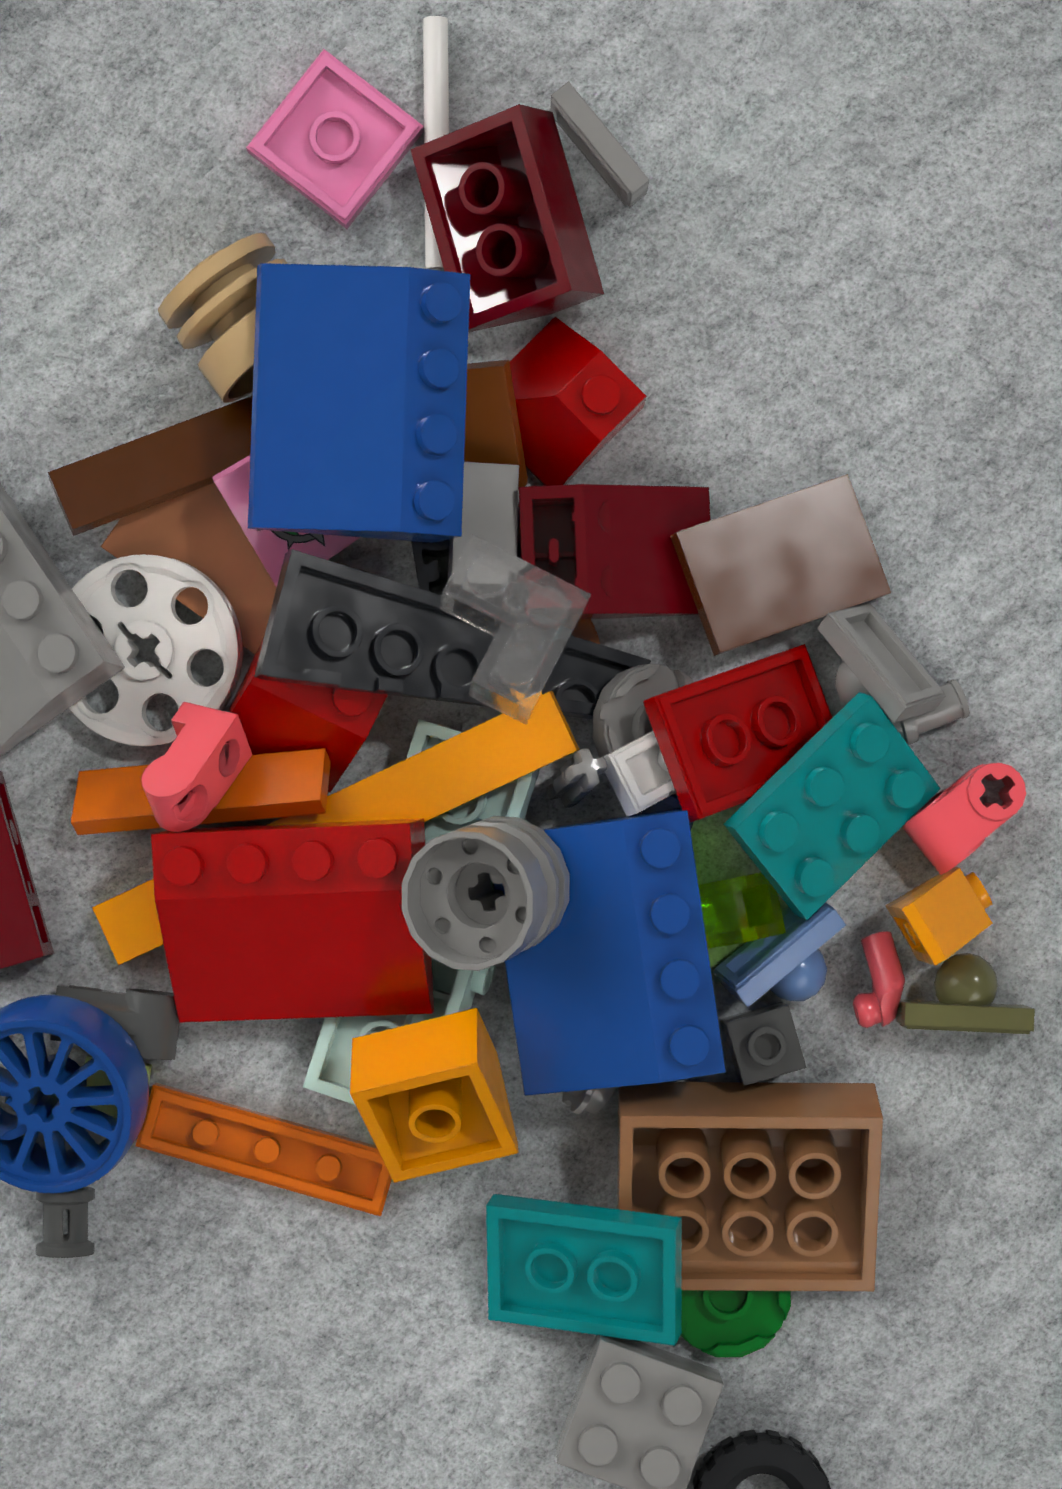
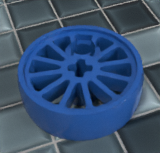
M38 995L17 1000L0 1009V1061L6 1067L5 1069L0 1066V1096L8 1097L5 1103L10 1105L17 1114L12 1115L0 1106V1180L20 1189L39 1193L70 1192L94 1183L119 1164L142 1129L149 1100V1082L140 1051L129 1034L111 1016L95 1006L78 999L59 995ZM17 1033L23 1035L28 1059L11 1040L10 1035ZM43 1033L60 1037L61 1043L56 1055L47 1056ZM74 1044L93 1057L81 1067L69 1058ZM103 1070L111 1082V1085L87 1087L86 1079L97 1071ZM115 1105L117 1107V1118L90 1106ZM86 1129L105 1137V1139L98 1145ZM39 1132L43 1134L46 1149L36 1143ZM64 1139L72 1147V1149H68L67 1152L65 1149Z

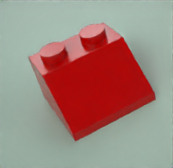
M262 640L228 712L238 714L252 755L325 748L331 761L328 792L331 793L367 739L388 695L256 678L254 675L263 643Z

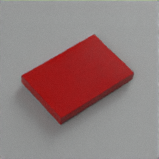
M805 644L643 701L682 810L688 811L689 823L746 802L832 719Z

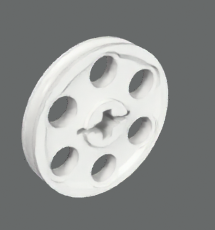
M142 554L108 561L87 573L72 588L73 592L89 615L95 617L101 623L104 637L125 666L124 669L110 678L115 683L119 694L118 701L112 710L107 713L96 712L88 704L86 696L69 707L82 723L99 735L118 743L135 746H155L173 743L177 735L173 726L166 731L155 729L149 723L146 717V708L148 702L154 696L161 693L171 696L176 701L178 709L183 702L224 710L237 687L242 670L244 653L242 635L231 603L223 591L207 575L197 568L173 558ZM131 570L137 571L144 576L148 588L146 598L135 607L124 606L115 594L117 579L123 573ZM194 587L198 588L206 596L208 610L203 620L197 624L190 625L180 620L176 614L175 603L176 597L181 591ZM122 624H124V625L126 626V628L129 630V632H126V631L124 630V628L122 627ZM132 635H138L142 639L158 638L160 643L154 651L160 658L158 662L172 674L171 678L161 666H156L152 662L136 663L134 658L137 656L139 648L134 643L135 638ZM205 649H211L222 658L224 664L221 679L211 686H203L197 683L191 673V662L194 656Z

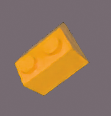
M477 1008L352 1038L350 1095L394 1183L518 1153V1141L498 1054Z

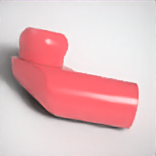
M888 931L871 934L861 940L872 978V992L861 993L855 996L853 1007L858 1024L864 1028L872 1027L878 1023H881V1026L884 1027L896 1018L905 984L904 973L892 933Z

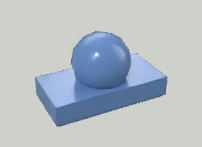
M826 902L808 920L795 915L788 907L718 965L713 973L724 988L747 1007L751 1006L769 990L781 999L805 1001L815 996L825 984L827 966L819 948L844 928L846 924L837 911Z

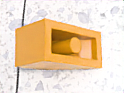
M954 867L942 875L937 874L885 905L916 959L934 966L949 958L993 924L985 911L986 908L993 905L985 887L974 872L964 876L958 867Z

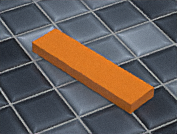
M326 749L252 755L218 805L212 809L201 824L326 813L331 765ZM148 765L79 771L71 824L77 835L161 828L155 819L142 787L141 777Z
M154 1083L152 1086L146 1117L135 1145L380 1217L392 1181L375 1145L159 1083Z

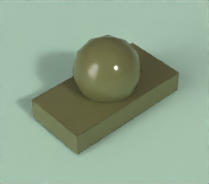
M962 953L945 960L936 973L934 986L939 1001L901 999L896 1022L907 1029L1030 1034V1031H1034L1035 1009L1025 1005L991 1004L996 997L998 988L995 971L990 963L981 956Z

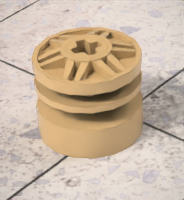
M255 233L210 255L193 268L172 289L158 308L159 316L169 329L182 327L177 334V339L184 349H194L214 341L199 361L198 367L224 403L234 402L253 393L257 265L261 263L288 264L285 259H274L271 261L276 251L274 244L266 233Z

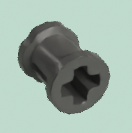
M83 1187L64 1193L36 1192V1200L43 1203V1241L36 1245V1255L49 1258H73L94 1254L95 1243L88 1240V1202L95 1199L94 1188ZM67 1208L68 1232L64 1235L63 1211Z

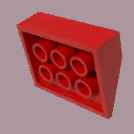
M424 818L192 828L182 832L163 831L151 834L155 904L179 1023L434 1013L432 959L411 936L401 910L403 878L412 857L425 846Z

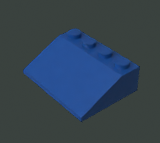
M273 263L257 265L248 529L430 543L462 537L470 274L391 266Z
M675 809L543 829L560 848L570 874L569 903L559 926L541 943L505 961L524 1095L653 1084L726 1073L688 811ZM493 883L494 890L503 891L505 895L503 883Z

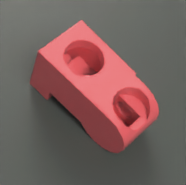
M183 702L175 713L171 722L177 737L165 755L152 761L145 768L141 777L142 787L155 819L161 828L172 832H182L201 824L212 809L218 805L248 762L252 752L238 714Z

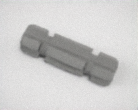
M589 748L577 751L554 774L556 780L547 787V794L550 800L561 798L565 808L577 805L600 783L598 777L607 770V762L604 756L593 759Z

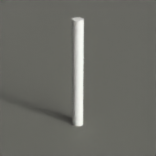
M442 16L423 18L424 144L449 134L448 18ZM425 204V269L444 271Z

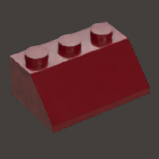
M518 104L410 149L444 271L470 274L468 332L551 315L604 295L553 112Z

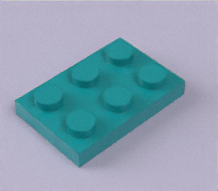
M859 692L723 825L792 912L808 920L941 788L874 698Z
M502 1194L492 1195L486 1205L488 1320L676 1345L681 1335L682 1217Z

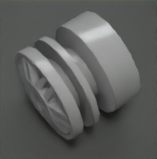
M492 816L431 839L412 857L402 881L401 910L411 936L428 956L452 969L480 971L503 963L520 952L541 943L559 926L569 903L570 874L560 848L543 829L519 817ZM491 880L496 884L503 883L505 895L503 891L492 889Z

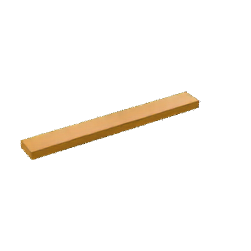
M549 691L327 796L326 813L282 817L267 825L424 818L425 823L580 749L553 691ZM153 879L92 907L118 965L164 945L155 904Z

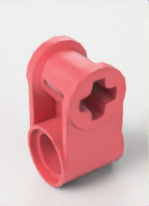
M1003 763L977 765L947 789L935 794L902 828L939 874L942 875L966 859L985 841L986 837L1018 812L1023 806L1026 796L1025 782L1020 773L1010 765ZM983 778L987 781L1002 780L1005 786L998 793L1003 801L1001 805L997 803L982 804L979 798L986 791L981 782Z

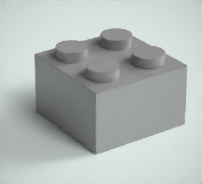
M596 1335L556 1445L557 1464L626 1489H686L724 1385L719 1370L637 1340Z

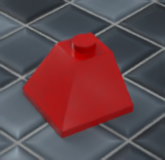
M554 317L509 362L526 468L544 486L566 485L645 405L647 396L599 348L557 317Z

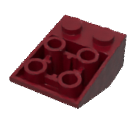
M598 484L519 487L524 621L699 615L670 536L675 532L711 520L709 487Z

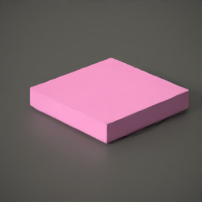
M323 49L246 149L255 159L344 228L348 229L422 135L424 126Z

